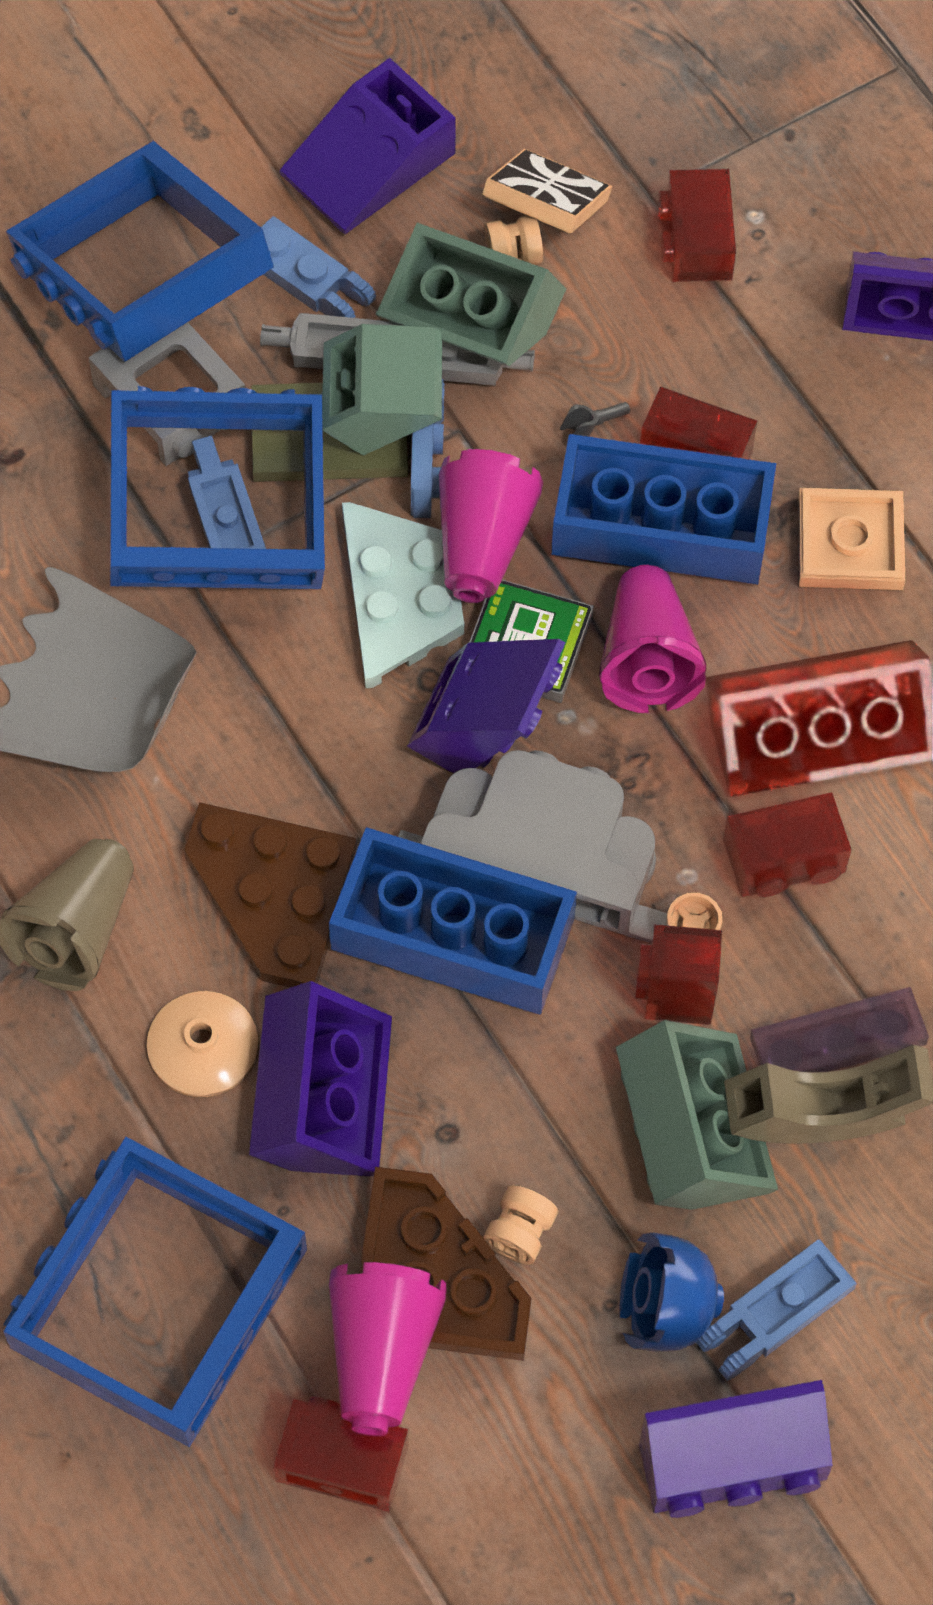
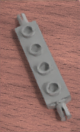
M299 313L292 328L262 324L260 345L290 348L294 367L323 369L324 342L361 324H397L381 320ZM442 341V379L444 381L496 386L503 368L533 371L535 350H528L513 364L507 366Z

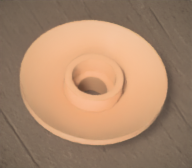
M210 991L184 994L169 1002L154 1018L147 1037L148 1058L156 1076L175 1092L198 1098L217 1096L239 1085L252 1070L259 1048L257 1028L249 1012L233 998ZM198 1030H207L212 1034L211 1038L205 1043H196L191 1039L193 1033Z

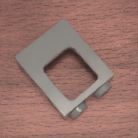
M188 322L126 362L109 347L105 350L100 349L88 357L93 386L105 399L111 395V390L138 391V386L140 385L135 379L178 350L185 352L218 388L216 392L227 393L232 389L245 388V384ZM143 427L158 443L159 457L165 466H168L180 457L185 458L195 452L192 441L214 435L220 430H228Z

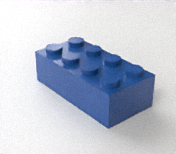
M366 827L329 922L331 950L541 1015L575 919L577 891Z

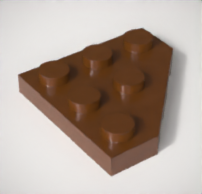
M199 802L184 849L186 860L211 895L213 904L234 937H237L247 953L250 963L259 978L264 982L290 988L309 981L318 984L330 943L329 922L357 849V838Z
M375 1167L359 1274L363 1273L364 1263L377 1262L401 1265L430 1273L429 1285L436 1287L442 1279L446 1282V1301L428 1348L524 1361L532 1299L517 1280L514 1281L496 1258V1253L469 1219H465L446 1196L445 1189L433 1174Z

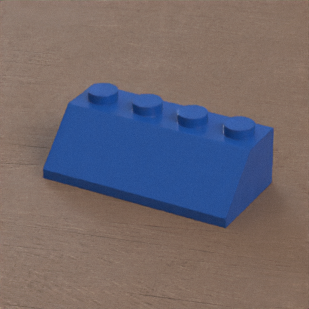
M569 434L553 521L551 555L632 567L652 565L662 568L667 572L758 585L777 463Z

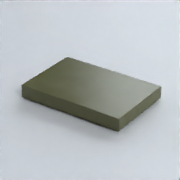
M323 383L251 385V389L257 393L280 394L285 390L295 389V394L322 395ZM252 430L254 482L304 480L303 431ZM323 431V480L408 477L407 436L366 455H361Z

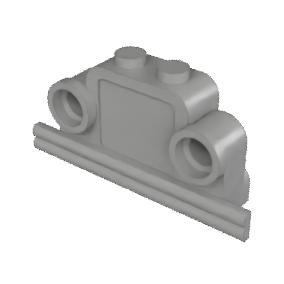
M511 751L499 760L493 777L486 771L477 768H466L454 773L445 785L435 814L429 822L424 836L400 830L398 835L400 838L577 891L575 920L658 946L661 944L667 925V913L639 905L645 885L652 878L655 870L654 833L650 826L641 819L630 816L622 817L623 789L616 780L610 778L601 769L590 766L582 768L559 762L553 755L543 751Z

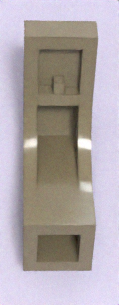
M914 1044L867 1064L845 1070L815 1073L799 1072L765 1063L724 1081L731 1134L770 1143L808 1144L841 1141L873 1135L905 1125L904 1115L933 1104V1078L928 1049Z

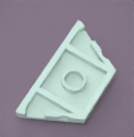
M346 502L342 503V513L365 687L374 688L382 683L383 675L405 662L408 666H411L426 657L432 648L445 646L464 634L461 600L453 595V592L446 587L444 582L442 530Z

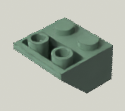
M361 324L324 342L323 431L361 455H366L442 420V331L436 327Z

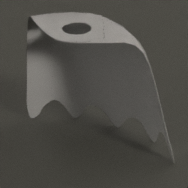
M47 567L45 574L56 590L59 598V608L54 612L24 617L22 620L23 625L34 639L36 650L30 658L22 662L0 666V678L10 692L9 702L5 706L0 707V751L100 772H121L132 769L146 756L157 735L162 730L197 652L194 646L185 638L152 618L74 575L53 567ZM160 719L156 730H154L155 723Z

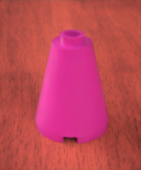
M468 449L461 451L460 460L450 462V455L444 458L440 468L439 492L444 582L446 587L453 592V595L464 602L479 603L484 598L491 597L497 592L541 497L543 480L539 471L533 467L530 475L519 468L520 459L511 454L494 450Z
M652 565L636 566L621 576L599 670V678L605 697L619 708L636 713H649L648 705L666 704V711L678 709L694 700L705 687L706 661L672 580L665 570Z
M366 1262L364 1263L362 1274L347 1275L348 1264L339 1265L331 1270L329 1293L341 1417L352 1422V1430L354 1432L371 1436H384L388 1434V1427L398 1426L402 1422L446 1301V1282L441 1279L436 1287L429 1285L430 1273L395 1264Z

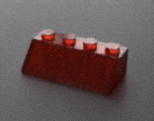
M913 640L706 677L711 728L727 789L731 797L933 760V685L930 657Z

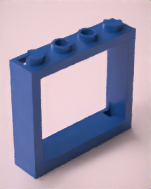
M151 141L6 231L14 251V257L10 261L17 273L23 279L30 277L35 281L38 289L47 301L53 302L56 300L62 305L65 314L74 325L78 326L82 323L89 330L93 340L101 349L105 350L109 347L124 362L274 268L263 229L155 141ZM158 195L218 244L220 248L114 314L53 259Z
M138 386V391L111 390L110 586L260 589L322 588L325 571L322 395L295 394V389L285 390L280 394L257 393L248 388H236L227 393L205 392L196 387H183L175 392L152 391L144 386ZM127 427L303 431L305 549L127 547Z
M125 1137L116 1152L112 1151L106 1161L102 1159L95 1173L97 1183L87 1199L80 1197L71 1207L64 1224L67 1231L57 1247L50 1245L42 1253L34 1270V1276L37 1278L26 1296L19 1294L10 1304L12 1311L3 1324L6 1326L3 1332L12 1350L190 1448L307 1251L305 1232L136 1141ZM136 1178L268 1248L172 1410L37 1337Z

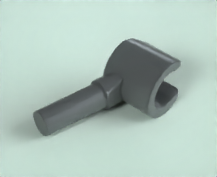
M627 402L593 411L587 406L575 404L570 408L559 429L575 430L573 435L590 437L595 426L629 414L630 406Z

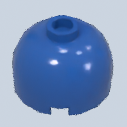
M652 1232L642 1234L637 1241L647 1244L644 1246L641 1254L630 1252L621 1282L620 1318L627 1319L631 1316V1328L633 1334L623 1333L625 1341L633 1349L653 1352L681 1350L695 1344L709 1329L713 1318H717L720 1315L724 1303L723 1287L717 1283V1275L709 1257L690 1241L673 1235Z

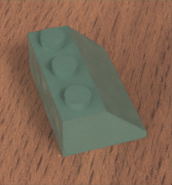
M416 223L376 315L381 319L400 326L436 327L442 331L443 342L510 366L547 334L566 288L548 269Z
M664 1020L616 1046L621 1067V1079L627 1091L634 1119V1132L640 1143L647 1171V1184L652 1192L655 1205L693 1210L767 1195L778 1190L766 1142L731 1134L724 1081L747 1071L737 1034Z

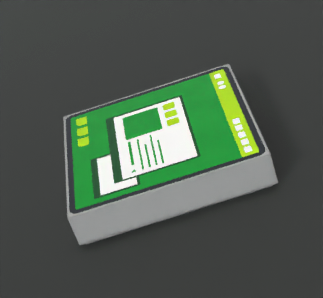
M502 579L497 592L485 599L470 642L560 639L564 641V648L557 661L563 665L561 674L551 690L547 693L543 692L541 696L562 703L593 616L594 606Z

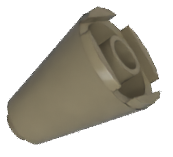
M92 839L3 913L0 920V946L9 959L18 967L25 960L38 969L33 978L45 985L64 991H80L84 989L88 982L97 976L134 872V865L127 849L111 839Z

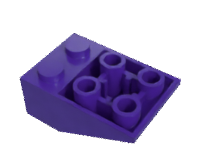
M388 58L351 85L282 166L280 175L345 235L455 154L456 117L391 58Z
M560 639L467 643L448 658L407 747L453 774L466 768H477L478 766L485 768L499 751L503 754L506 753L516 739L519 737L526 739L534 731L542 715V710L537 708L543 692L547 693L551 690L561 674L563 665L557 661L565 642Z

